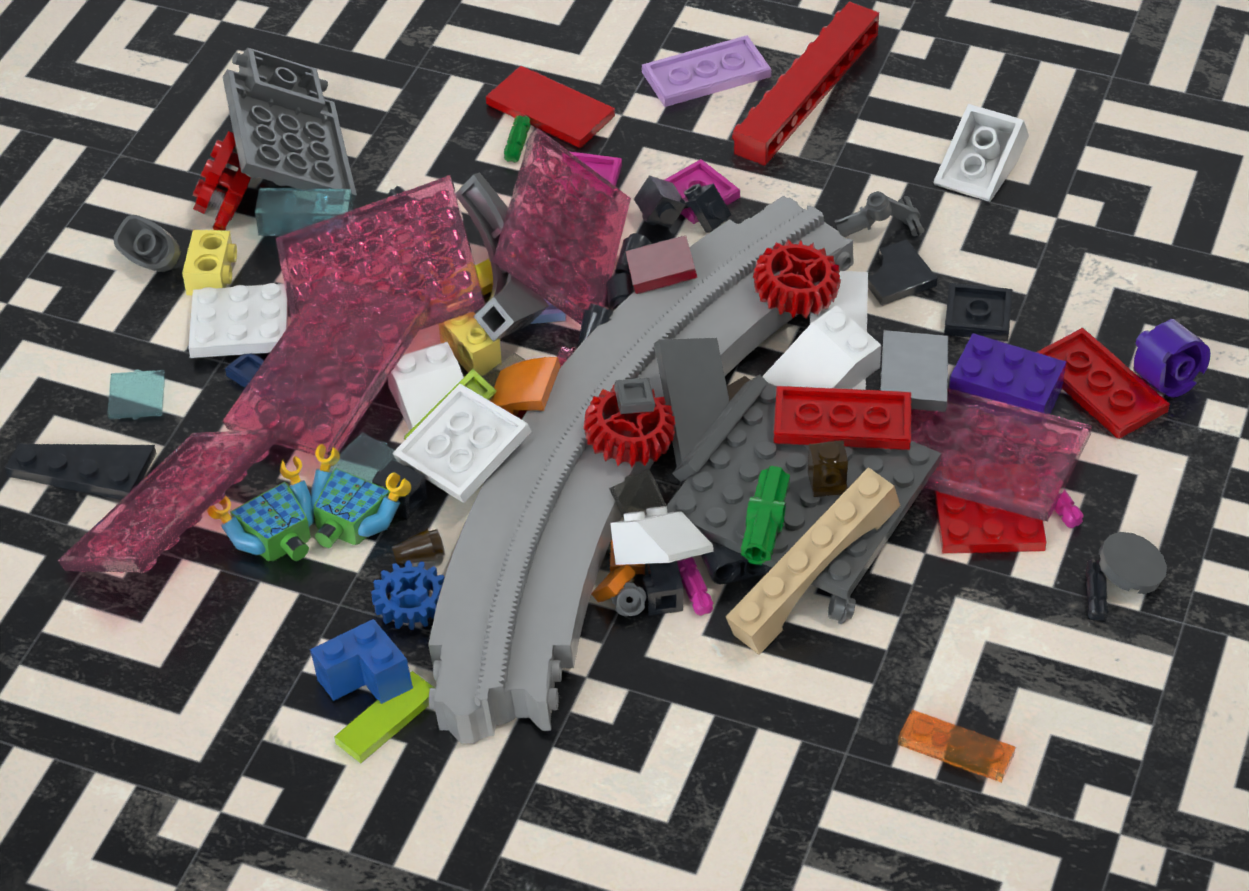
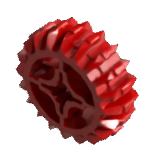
M787 240L784 246L776 242L773 249L766 248L763 255L759 256L753 274L755 292L759 293L760 302H767L769 310L778 308L780 315L788 312L791 313L792 318L796 314H802L807 318L810 312L818 316L822 309L828 310L831 302H834L835 298H837L841 283L839 265L835 264L834 256H826L825 248L815 249L814 242L809 246L803 245L802 240L798 244H792L790 240Z
M614 385L610 392L602 389L599 397L593 396L590 406L585 411L583 429L585 430L584 434H586L587 444L593 445L595 454L604 453L605 462L613 458L618 466L622 462H628L631 468L636 462L646 466L649 459L657 462L661 454H666L671 441L674 439L676 422L675 416H672L671 406L665 405L664 397L655 398L654 389H652L655 401L654 411L620 414Z

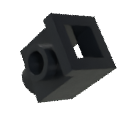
M677 561L649 563L647 565L648 575H643L644 591L648 598L649 616L683 611V585Z

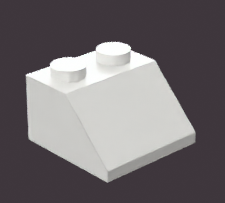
M667 506L646 509L647 515H645L644 511L623 514L624 520L610 523L616 565L670 563L713 552V544L683 512L667 513Z

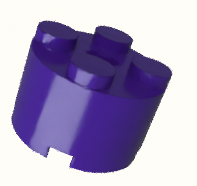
M1170 319L1159 324L1151 331H1143L1136 340L1138 348L1134 357L1133 370L1161 393L1169 397H1177L1185 394L1197 384L1193 379L1199 371L1203 374L1205 373L1210 362V348L1175 319Z

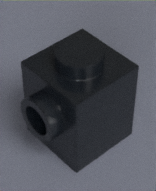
M650 175L634 197L635 203L642 212V218L653 226L659 224L671 228L687 205L673 183Z
M391 460L383 470H379L375 474L372 483L387 489L386 479L391 473L400 475V481L396 488L400 486L404 478L410 482L411 491L408 495L398 498L400 504L395 513L408 520L427 499L425 476L416 472L410 466H404Z

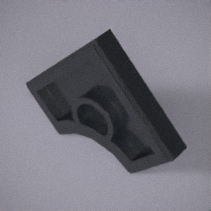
M907 239L880 248L879 258L882 266L877 273L868 277V288L881 305L936 287L938 280Z

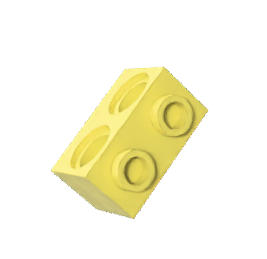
M193 230L182 272L186 295L193 296V290L207 287L226 288L227 284H231V263L237 261V245L232 244L230 231Z
M464 302L438 315L440 342H448L456 360L468 373L474 369L480 376H483L502 366L500 339L493 342L473 317L475 313Z

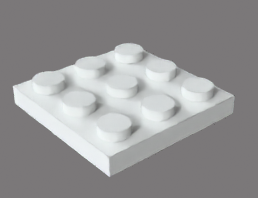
M269 283L256 286L238 285L226 288L207 287L193 290L189 335L190 358L286 352L289 307L288 283Z
M459 384L392 454L399 463L412 467L416 472L424 475L426 480L465 503L532 431L528 423Z

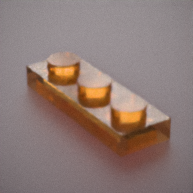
M913 709L898 740V745L1001 783L1014 758L1016 749L1015 746Z

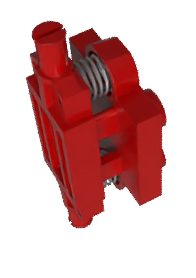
M228 131L223 142L217 140L210 155L215 160H207L201 173V177L206 179L205 181L199 179L193 192V196L197 197L194 210L205 214L209 204L210 207L213 204L215 209L218 207L219 211L215 218L216 222L213 225V229L225 231L229 221L234 217L251 180V177L241 172L234 133ZM229 163L237 167V172L228 168L227 164ZM218 184L228 188V191L225 192L217 188Z

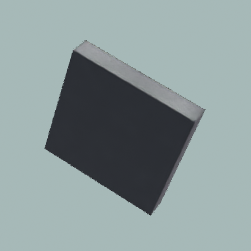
M949 283L944 335L970 338L974 333L994 340L1008 341L1013 289Z

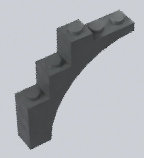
M479 172L474 174L455 193V196L466 209L480 232L491 262L493 274L491 297L488 303L473 317L494 342L528 326L549 307L548 303L534 287L547 273L531 255L543 243L542 239L525 218L518 220Z

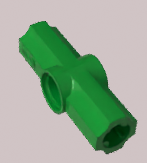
M769 466V468L761 470L755 496H751L748 503L746 531L741 546V556L745 557L752 564L762 565L763 562L771 560L777 533L782 532L786 511L785 500L790 484V474L786 473L782 467Z

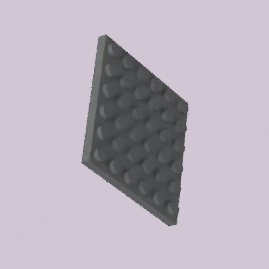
M767 383L765 389L698 473L689 476L668 503L667 513L682 511L709 541L741 553V546L746 531L748 503L750 497L755 496L761 470H765L769 466L782 467L786 473L790 474V484L785 500L784 524L782 532L777 533L771 560L762 563L773 568L842 494L813 497L807 472L809 445L774 443L777 386ZM911 441L910 450L845 447L848 458L847 487L849 488L869 467L895 486L900 507L878 530L874 528L845 548L828 564L811 585L845 600L849 598L940 464L942 453Z

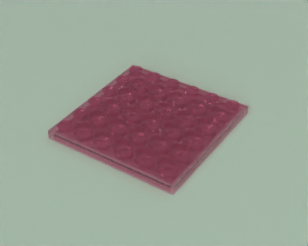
M450 175L276 238L298 359L303 371L443 323L444 321L481 309L486 305L458 198L455 194L454 183Z

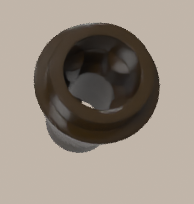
M427 528L402 543L392 546L397 565L406 564V561L409 560L411 563L438 561V557L446 555L438 529L430 531Z

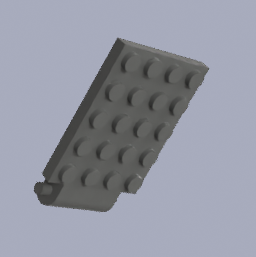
M247 48L243 54L236 52L232 63L239 66V72L227 69L223 75V82L241 172L251 178H263L273 181L279 186L287 185L298 188L307 194L315 193L328 197L335 202L343 201L352 204L357 194L335 102L324 99L322 93L326 91L328 81L319 78L317 69L251 48Z

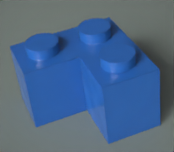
M374 619L310 649L317 680L333 701L364 685L367 686L381 704L413 689L407 658Z

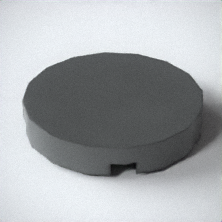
M1118 532L1110 535L1099 549L1098 555L1101 558L1099 562L1101 570L1112 583L1123 590L1129 591L1132 588L1139 590L1138 594H1147L1155 591L1166 577L1167 565L1164 556L1154 544L1144 537L1129 532Z

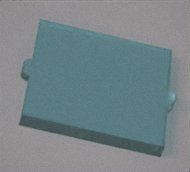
M137 369L134 372L111 373L108 418H133L136 420L139 417L163 416L165 371H141Z
M361 433L340 453L338 463L331 466L330 471L333 472L335 468H338L372 483L375 474L379 470H383L391 460L398 461L392 454L395 450L388 447L386 442H379Z

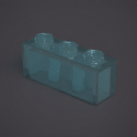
M260 188L255 210L259 236L350 237L354 214L351 189L301 190L294 188Z

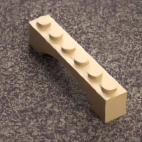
M868 467L726 616L734 636L760 655L783 631L782 626L798 600L828 564L859 537L874 528L878 530L900 507L895 486Z

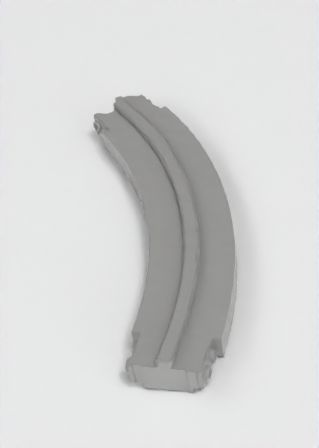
M782 196L772 204L767 205L764 210L752 218L744 220L739 225L729 219L690 246L698 278L640 294L633 292L613 311L614 313L610 317L611 320L599 325L561 366L544 411L528 410L522 420L528 423L532 432L484 482L459 536L436 606L428 646L433 665L434 681L437 684L436 688H430L429 707L430 710H435L439 730H449L460 743H476L482 738L494 736L496 725L508 723L515 718H530L542 731H551L552 710H558L559 703L558 688H554L555 682H561L562 668H574L581 630L592 589L612 540L610 523L621 520L640 483L655 462L649 459L646 466L636 462L632 468L628 462H622L618 466L613 458L605 462L604 453L595 454L593 445L587 444L586 434H584L585 430L583 429L586 409L590 406L593 396L599 397L602 389L610 392V389L615 384V380L649 378L651 389H654L655 398L664 397L654 343L659 339L717 338L724 376H726L758 345L792 319L791 313L784 312L780 315L778 308L769 310L767 302H760L759 293L755 292L754 269L756 268L759 256L763 255L766 248L773 249L776 242L784 246L787 240H790L792 244H798L802 240L803 245L807 246L814 242L815 249L825 248L826 256H834L835 264L839 265V271H846L854 264L853 240L850 238L846 239L840 235L839 231L826 224L821 211L813 206H807V209H803L798 205V202L790 197Z

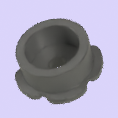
M627 582L619 594L612 597V603L616 605V611L622 616L638 615L645 608L646 592L642 587H636L634 583ZM630 596L633 598V600L631 602H627L626 598Z
M832 594L828 607V618L838 620V624H842L846 619H851L855 610V599L849 596L845 600Z

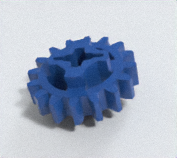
M410 560L406 561L403 568H400L396 563L392 564L393 572L391 573L385 570L381 571L382 580H374V590L371 591L376 615H382L385 624L394 620L395 628L397 629L403 623H407L410 630H414L415 623L420 622L424 627L428 626L427 619L429 617L434 619L436 606L445 578L444 575L437 576V568L435 566L426 570L425 562L422 561L417 567H412ZM430 590L433 592L431 597H429ZM389 593H391V599H390V600H388V598H387L388 595H389Z

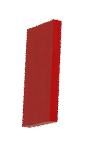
M523 66L517 68L486 96L487 105L514 118L518 115L528 116L530 118V125L579 148L586 144L615 117V108Z
M1083 327L1036 352L1066 361L1062 389L1117 439L1135 431L1167 413L1170 404Z
M777 386L774 443L809 445L843 440L845 447L910 450L911 392Z

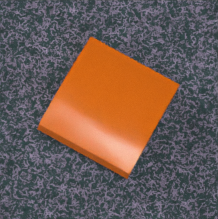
M558 357L529 359L504 368L500 371L494 386L497 392L489 401L516 417L519 410L544 411L560 369Z

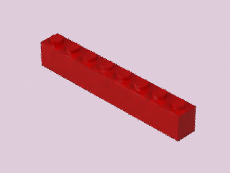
M848 2L841 11H837L834 19L828 26L822 28L816 40L808 44L805 52L800 58H796L793 61L791 68L779 77L776 85L771 90L766 91L761 102L756 107L751 108L745 120L741 124L736 125L732 133L734 154L765 166L878 36L880 12L852 2Z

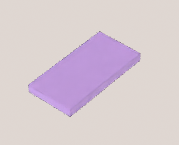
M747 35L642 64V73L663 106L667 107L770 78L771 68Z

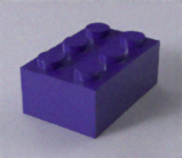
M973 333L950 376L947 403L1041 433L1062 390L1066 361Z

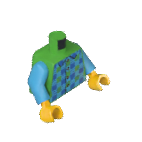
M320 444L316 448L315 455L321 462L320 469L315 471L311 488V505L316 527L319 529L315 534L317 542L326 548H331L337 539L357 545L365 538L386 530L400 504L398 498L410 493V482L404 478L400 486L396 488L400 481V475L391 473L386 479L387 489L338 468L331 472L330 468L338 463L340 454L333 447L330 457L324 459L326 446Z
M297 456L293 457L296 471H288L284 461H282L280 466L281 475L286 479H290L291 485L288 486L286 482H283L230 511V514L228 511L231 507V501L226 495L221 494L217 498L223 510H218L212 502L209 503L207 507L208 515L213 519H220L223 522L221 524L222 529L238 550L261 555L268 561H275L285 554H288L292 560L298 561L307 555L309 547L306 543L311 538L309 527L314 523V513L311 505L312 498L305 480L301 481L299 477L302 462Z

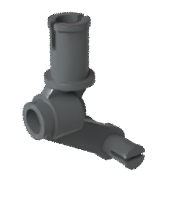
M879 191L873 192L868 196L866 206L864 208L860 207V211L834 221L840 235L843 237L865 228L871 230V226L875 221L886 220L890 215L907 224L913 236H918L915 226L920 235L924 232V228L919 220V210L913 207L910 197L904 196L905 205L902 198L896 201Z

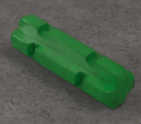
M518 115L514 119L507 140L508 144H506L504 149V159L507 162L513 161L515 163L520 159L521 151L531 126L528 116Z

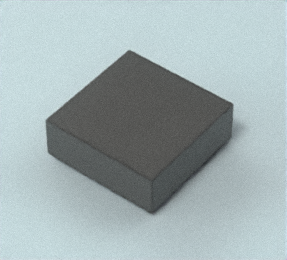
M649 378L615 380L614 389L620 414L654 411L655 401Z

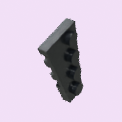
M18 444L5 466L7 477L131 502L157 453L155 445Z

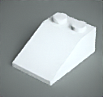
M968 104L935 177L934 185L990 202L1018 162L1029 137L1024 120Z
M836 305L813 321L763 375V378L775 386L852 389L880 369L881 345Z
M448 342L386 360L389 389L409 430L464 378Z

